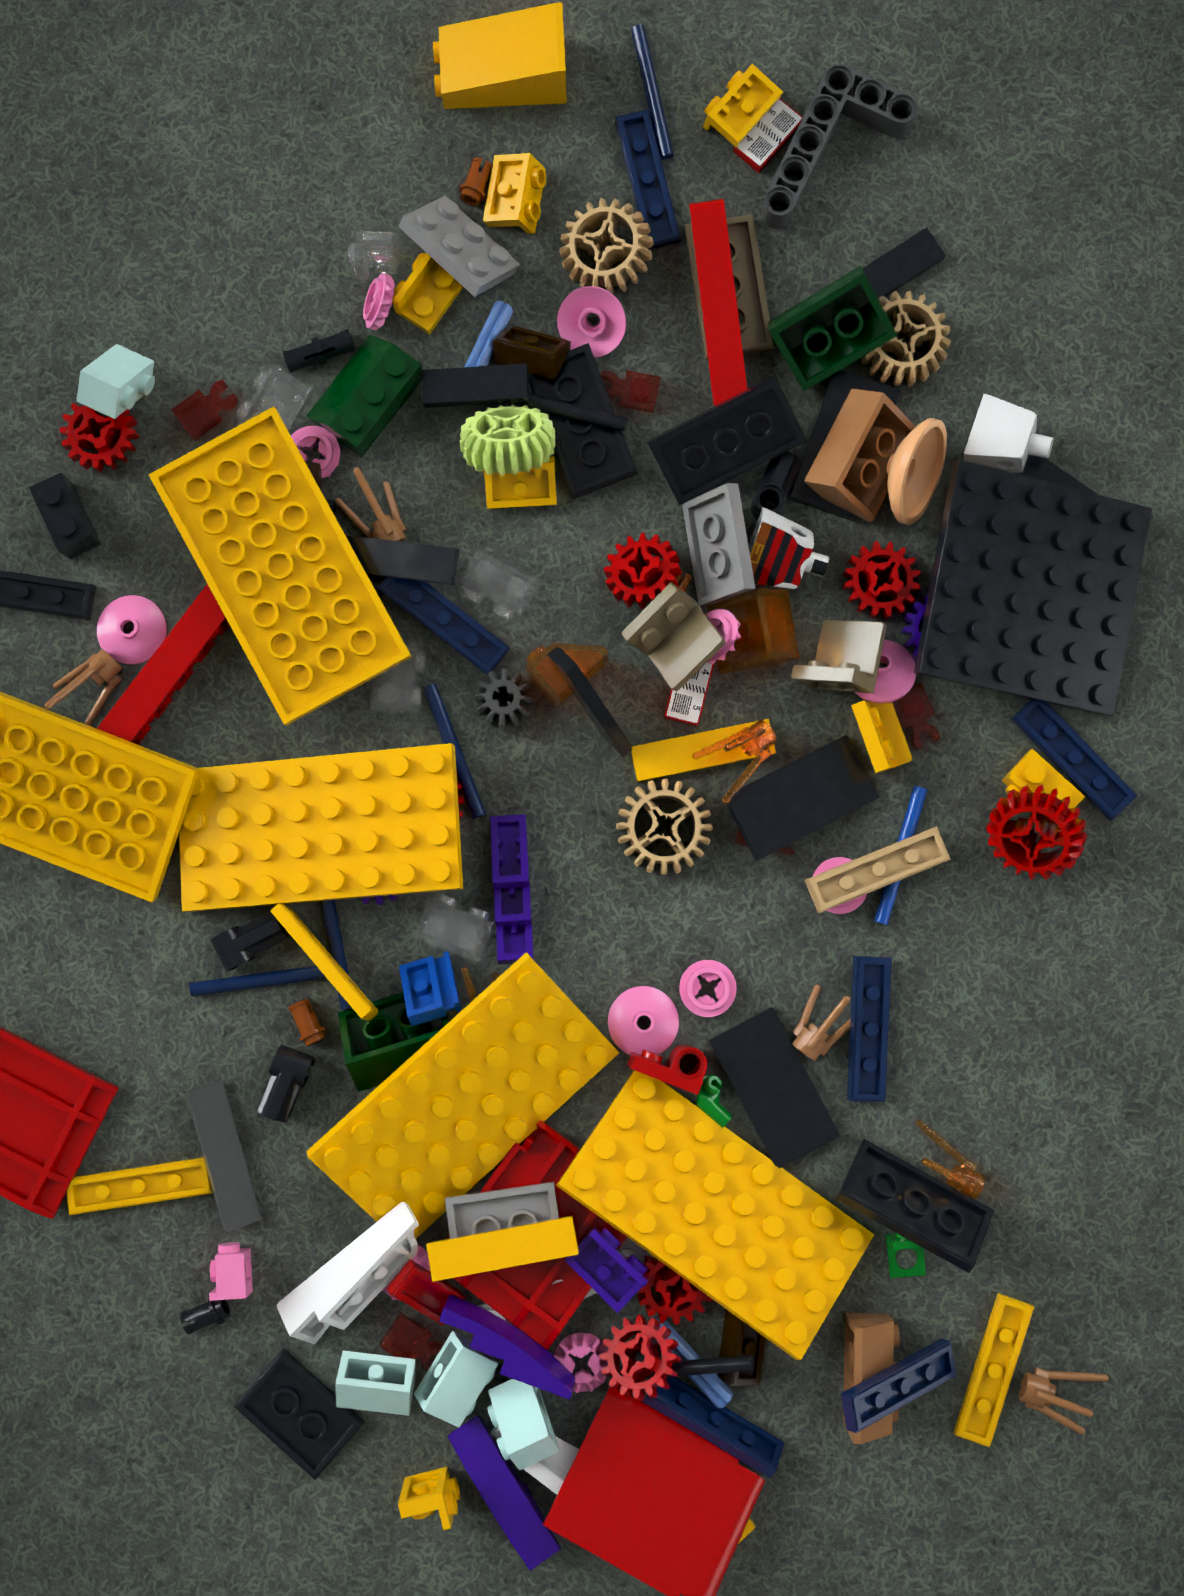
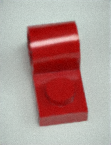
M682 1044L675 1047L670 1053L666 1065L661 1063L662 1056L643 1049L641 1055L631 1052L627 1063L630 1069L696 1095L699 1094L708 1064L703 1052L694 1046ZM689 1053L694 1054L696 1057L695 1067L688 1072L681 1071L679 1062L682 1056Z

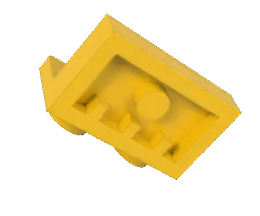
M753 64L744 73L740 70L737 71L726 86L728 92L722 98L718 95L715 96L704 110L707 117L703 128L709 131L713 126L736 148L783 94V91Z
M531 153L494 155L483 222L488 227L519 226L527 234L535 233L537 221L541 215L540 202L543 188L546 185V169Z
M422 252L415 259L412 266L413 272L406 282L404 280L400 281L394 289L395 294L392 298L395 313L430 335L463 286L431 256Z
M550 456V461L542 463L540 468H530L529 473L521 471L517 472L516 475L506 473L501 476L500 473L488 475L486 470H484L487 509L557 505L554 456Z
M864 700L851 705L875 773H881L913 760L892 702L873 703Z
M1030 749L1001 780L1008 786L1005 789L1007 794L1013 789L1020 793L1022 787L1026 785L1030 787L1032 792H1035L1037 786L1042 784L1046 794H1050L1053 789L1057 788L1058 799L1062 800L1070 796L1069 808L1076 807L1085 797L1033 749Z
M448 1467L405 1477L398 1502L401 1519L411 1516L413 1519H423L432 1515L434 1510H439L443 1530L451 1529L453 1516L458 1514L457 1500H460L457 1478H450Z

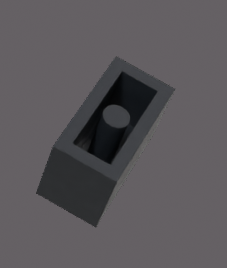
M56 474L29 487L53 542L60 553L71 559L102 545L73 482L64 474Z

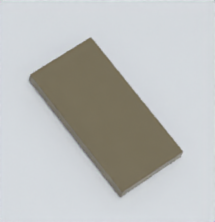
M753 214L727 218L743 355L774 351V341L768 328L770 316ZM690 223L685 224L684 229L706 361L708 356L692 224Z

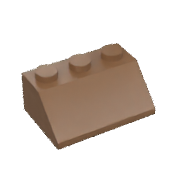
M851 389L804 482L824 500L866 521L873 522L888 493V474L886 469L889 458L892 454H895L902 440L916 426L883 392Z
M845 1312L844 1391L897 1363V1361H893L894 1347H899L900 1332L898 1324H894L889 1314ZM899 1409L857 1433L847 1430L853 1444H863L892 1435L893 1422H898ZM843 1411V1424H844V1426H845V1428H846L845 1417H844V1411Z

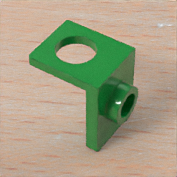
M897 1233L886 1234L890 1278L926 1275L924 1249ZM911 1248L916 1253L917 1261L912 1268L903 1269L896 1263V1254L900 1249Z

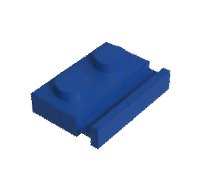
M449 951L443 952L444 956L436 959L433 956H429L399 966L406 1011L411 1026L447 1016L446 1012L454 1009L457 1012L462 1011Z

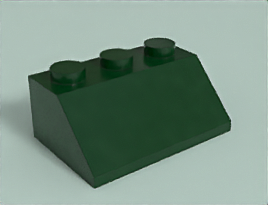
M861 265L768 321L769 332L803 391L897 336L882 303Z
M369 335L306 417L318 426L325 428L338 441L362 458L423 380L422 365L395 344Z
M401 992L373 1001L372 1004L377 1008L378 1014L369 1022L361 1019L353 1008L338 1012L345 1065L358 1092L379 1086L452 1020L450 1011L446 1012L447 1016L411 1026L407 1016L404 993Z

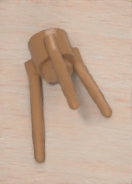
M355 467L353 472L378 519L371 524L374 530L371 531L340 498L335 499L336 505L367 538L399 542L406 540L403 532L407 529L400 518L389 482H384L383 487L392 518L390 515H384L360 468Z
M102 648L97 654L94 653L86 662L53 684L54 689H59L66 683H69L47 701L44 707L46 709L52 708L89 677L98 685L105 681L107 685L84 724L91 726L114 687L122 681L117 674L123 668Z
M818 984L814 986L801 1019L792 1031L797 1036L792 1045L814 1061L820 1054L825 1056L830 1047L850 1030L851 1021L850 1018L830 1037L826 1033L850 1002V997L844 996L820 1028L813 1023L808 1028L806 1027L821 990V986Z
M1038 1367L1035 1368L1034 1374L1026 1372L1019 1391V1400L1025 1402L1026 1407L1038 1410L1079 1434H1084L1085 1428L1047 1406L1054 1404L1087 1417H1092L1094 1415L1093 1411L1055 1396L1056 1385L1050 1383L1049 1379L1107 1382L1109 1380L1108 1375L1047 1371Z

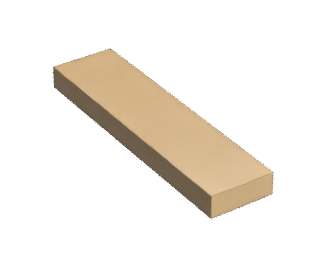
M936 826L804 881L817 912L821 913L951 859Z

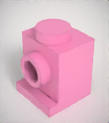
M228 1242L218 1245V1253L215 1255V1260H211L210 1279L211 1282H216V1287L209 1293V1301L244 1299L253 1292L251 1247L240 1248V1242Z

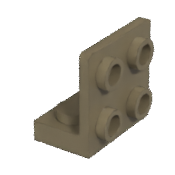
M671 582L621 632L627 642L650 657L670 688L678 691L726 643L696 600Z
M823 621L815 661H809L808 666L794 665L791 679L815 690L874 693L887 625L882 622Z

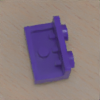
M595 1226L578 1244L579 1254L568 1256L565 1258V1261L618 1313L648 1283V1278L644 1275L648 1269L633 1254L627 1258L617 1248L621 1242L606 1227L600 1231Z

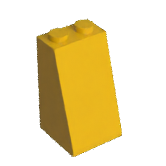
M552 3L438 27L439 41L433 42L434 64H440V75H434L435 95L436 97H442L444 109L567 103L562 3Z

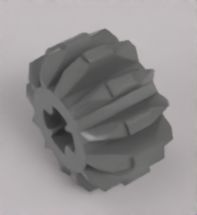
M503 668L502 679L498 680L496 674L490 671L488 673L492 682L490 685L482 680L478 682V686L486 693L474 694L475 701L484 702V704L476 709L478 715H483L490 711L485 720L486 724L492 725L496 718L499 717V728L503 730L506 728V718H511L514 727L519 726L517 713L526 718L530 716V712L522 704H534L533 697L524 695L532 689L531 684L524 683L518 686L522 680V674L518 672L513 676L512 680H509V670L507 668ZM501 691H508L509 697L513 698L512 703L507 701V707H500L499 701L494 700L496 695L501 696Z

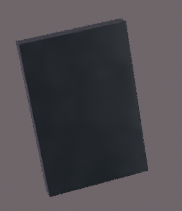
M284 1348L234 1405L243 1416L314 1480L317 1479L365 1422L352 1409L336 1407V1394Z

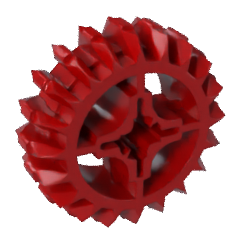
M1042 784L1037 786L1035 792H1032L1028 785L1023 786L1020 793L1013 789L1009 791L1007 798L1002 797L998 800L997 807L993 808L989 815L991 821H989L986 827V832L991 835L988 838V845L996 847L993 852L994 858H1005L1003 862L1004 868L1010 865L1016 867V876L1020 875L1023 871L1028 872L1030 880L1034 879L1037 873H1040L1045 881L1051 877L1052 872L1060 876L1066 868L1071 869L1075 865L1076 858L1081 857L1084 851L1083 844L1087 840V833L1083 830L1086 826V820L1078 818L1080 807H1068L1071 801L1070 796L1062 800L1057 798V788L1053 789L1050 794L1045 793ZM1022 812H1032L1028 818L1010 819ZM1055 845L1062 846L1055 851L1041 853L1043 848H1054Z

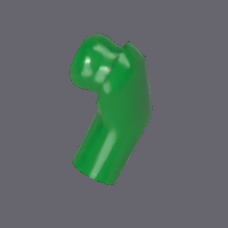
M712 1074L704 1076L701 1089L697 1095V1106L723 1128L733 1115L719 1103L720 1089L722 1088L721 1079Z

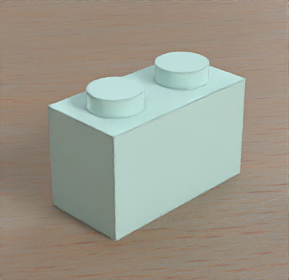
M116 344L80 371L77 402L113 419L117 418L125 410H130L144 395H149L155 384V377L152 375L154 361Z
M452 1331L414 1392V1395L424 1412L460 1427L466 1416H469L474 1410L476 1400L485 1385L493 1379L498 1362L491 1355L469 1348L472 1340Z
M342 1351L336 1379V1407L409 1416L415 1385L416 1359Z
M511 1379L488 1390L492 1405L488 1406L487 1409L495 1428L499 1427L502 1437L497 1439V1443L505 1461L511 1459L520 1471L560 1452L539 1388Z

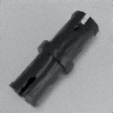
M346 329L343 332L320 340L318 337L312 338V343L289 351H283V356L289 372L293 373V371L316 363H320L322 366L327 364L326 360L351 351L354 352L356 349L349 330Z

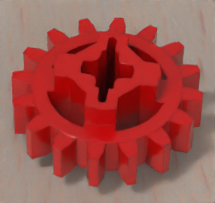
M72 403L70 405L74 411L72 416L68 414H63L62 416L68 423V426L59 428V432L67 437V439L61 442V445L66 450H70L68 456L74 462L79 461V464L86 470L93 465L97 472H102L104 464H107L112 470H116L115 461L118 459L127 463L128 459L124 455L125 452L136 451V448L130 441L139 438L136 430L131 429L138 424L133 416H128L131 411L127 409L117 418L113 419L109 416L103 417L100 415V412L85 405L79 407ZM102 427L103 429L100 430L101 436L96 438V436L98 435L97 429ZM95 448L99 454H91L83 449Z
M641 533L639 541L635 542L631 536H628V545L625 547L618 543L615 545L618 551L617 555H607L611 566L604 567V573L608 578L605 580L606 585L612 591L617 601L623 599L629 608L636 601L640 609H644L646 602H652L670 582L677 587L679 586L675 577L682 574L678 564L680 562L676 551H673L670 542L667 540L662 543L657 534L650 541L645 533ZM626 585H633L634 589L629 588Z
M874 541L871 551L862 546L858 551L860 558L854 555L851 556L848 562L854 568H846L843 571V576L850 578V580L845 582L842 587L843 590H852V595L847 600L849 603L856 600L860 603L857 612L861 613L865 608L870 609V618L874 619L878 612L882 611L883 617L888 619L892 614V609L898 614L905 610L902 602L908 605L914 602L915 598L910 592H917L920 589L921 585L913 582V580L918 578L921 572L920 570H911V565L916 559L912 557L906 560L903 557L906 548L902 547L898 552L893 551V542L889 541L886 547L881 549L879 542ZM883 558L888 561L876 564L872 559ZM898 567L903 574L904 582L899 580ZM889 569L890 571L887 574L885 583L874 591L873 589L877 584L878 577ZM859 577L865 581V593L860 587ZM888 596L890 599H894L889 602L875 601L877 597Z
M647 1254L644 1256L646 1268L648 1269L644 1275L648 1278V1283L638 1291L637 1298L640 1306L646 1305L645 1308L649 1317L658 1312L660 1323H664L667 1317H672L674 1324L678 1325L680 1316L685 1315L689 1321H693L692 1311L695 1309L698 1312L704 1313L705 1309L702 1301H712V1298L657 1258H652ZM651 1286L654 1287L655 1291L659 1292V1300L652 1294Z
M637 1315L635 1324L628 1318H624V1328L622 1330L614 1326L611 1327V1331L615 1336L613 1340L603 1339V1343L609 1349L607 1353L600 1354L599 1358L607 1361L608 1366L604 1367L601 1372L603 1375L613 1376L608 1385L613 1389L620 1388V1395L629 1398L632 1392L634 1399L643 1401L645 1392L650 1397L657 1398L656 1388L660 1386L668 1390L670 1386L666 1378L668 1375L671 1377H677L678 1375L671 1367L672 1363L681 1361V1357L672 1353V1350L678 1347L679 1344L674 1339H667L672 1331L665 1326L659 1329L660 1322L654 1318H651L648 1324L646 1318L641 1315ZM636 1335L635 1339L626 1342L630 1337ZM658 1345H660V1348H661V1353H662V1358H661V1360H660L659 1355H658V1352H657V1347H658ZM638 1353L645 1355L643 1362L635 1360ZM619 1356L623 1365L622 1370L619 1367ZM655 1373L649 1380L644 1381L646 1376Z

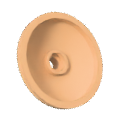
M929 418L919 423L902 440L895 454H892L889 458L886 469L888 474L887 489L891 510L899 523L912 525L917 522L929 506L939 483L947 449L946 427L941 420Z

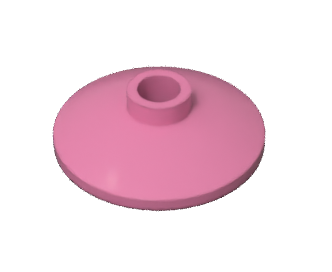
M587 286L574 290L564 299L558 311L557 327L561 338L571 341V350L589 343L593 356L601 357L612 352L622 341L626 331V314L622 304L612 293L600 287ZM591 313L598 315L600 322L596 325L591 324L588 320V315Z
M128 595L112 601L102 611L97 623V638L101 648L111 658L122 664L134 665L148 661L167 635V624L162 611L154 602L142 596ZM128 622H133L134 630L129 634H125L123 631L124 625Z
M884 639L880 663L887 664L888 666L878 669L874 693L854 692L862 699L873 703H890L901 699L911 690L916 679V674L914 673L915 661L910 652L902 645Z
M638 986L624 991L613 1002L608 1015V1029L612 1040L623 1052L631 1055V1052L641 1055L643 1049L656 1054L664 1052L673 1043L679 1028V1016L673 1001L664 992L649 986ZM640 1016H648L650 1018L651 1024L647 1029H640L637 1026V1019Z

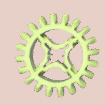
M514 404L506 407L500 405L498 408L487 407L485 412H475V415L467 418L466 423L461 426L460 449L463 452V458L467 461V465L475 467L476 471L486 470L488 475L500 473L501 476L506 473L516 475L517 472L521 471L529 473L530 468L538 469L542 466V463L550 461V456L554 454L555 428L552 421L549 420L548 414L540 413V410L537 408L529 409L527 405L516 407Z

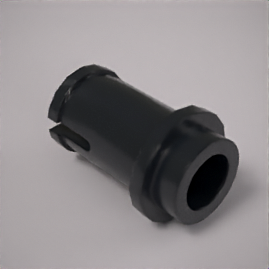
M208 1299V1302L181 1312V1324L194 1318L196 1319L190 1322L189 1325L184 1326L183 1329L187 1334H192L194 1331L215 1322L218 1325L223 1324L225 1318L230 1316V1307L227 1300L209 1301Z

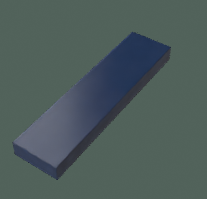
M646 109L616 116L615 124L637 212L642 213L644 218L642 223H648L651 229L648 236L652 237L654 245L649 250L680 243L681 236L649 110Z
M385 577L377 587L381 593L487 676L510 650V647L427 582Z
M1031 699L1011 718L1025 735L1109 821L1113 820L1137 797L1130 787L1047 703Z
M853 956L847 1099L850 1101L885 1102L892 966V958Z
M941 1338L842 1392L841 1398L846 1430L857 1433L954 1378L956 1371L951 1341Z
M667 1377L666 1381L670 1388L666 1390L658 1386L656 1388L657 1398H652L647 1393L645 1394L643 1399L645 1404L770 1478L776 1472L784 1446L783 1441L728 1408H717L706 1395L678 1378Z

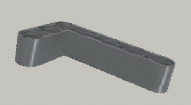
M835 64L829 67L824 73L766 192L761 212L764 223L771 228L778 229L783 228L790 222L842 114L891 137H903L910 131L917 114L918 106L915 99L899 89L846 65ZM830 85H840L843 90H834ZM861 99H870L874 102V105H867ZM893 113H901L906 119H897ZM815 115H826L829 120H819ZM809 144L813 146L815 150L806 151L802 149L800 145ZM795 174L801 180L790 181L786 178V175ZM781 204L786 210L777 212L771 208V205Z

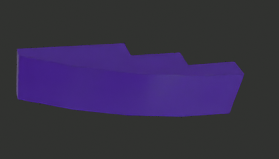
M526 814L490 816L498 965L514 964L526 952L534 960Z
M451 1294L449 1295L439 1322L474 1334L469 1348L504 1360L500 1371L501 1375L570 1400L576 1377L548 1350L517 1327L486 1309Z
M476 1415L449 1434L447 1437L467 1473L530 1571L559 1552L562 1548L553 1532L543 1526L545 1517L524 1482H521L509 1460L505 1461L482 1417Z

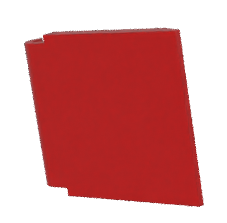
M0 1027V1195L29 1211L54 1219L67 1189L75 1177L119 1087Z
M540 1120L536 1125L538 1128L530 1134L523 1145L517 1142L513 1145L480 1192L554 1181L559 1218L573 1216L577 1243L579 1244L595 1226L600 1231L606 1227L621 1242L617 1247L619 1249L627 1237L556 1186L580 1151V1148ZM566 1257L453 1278L546 1350L552 1345L592 1288L565 1261ZM556 1280H563L558 1283L552 1284Z
M609 1387L543 1526L665 1596H716L763 1488L765 1479L739 1465L740 1460L659 1411L634 1399L632 1396L626 1398L620 1395L619 1389Z

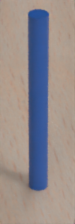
M919 786L913 787L897 842L914 836L927 789ZM901 880L883 888L874 922L888 925Z

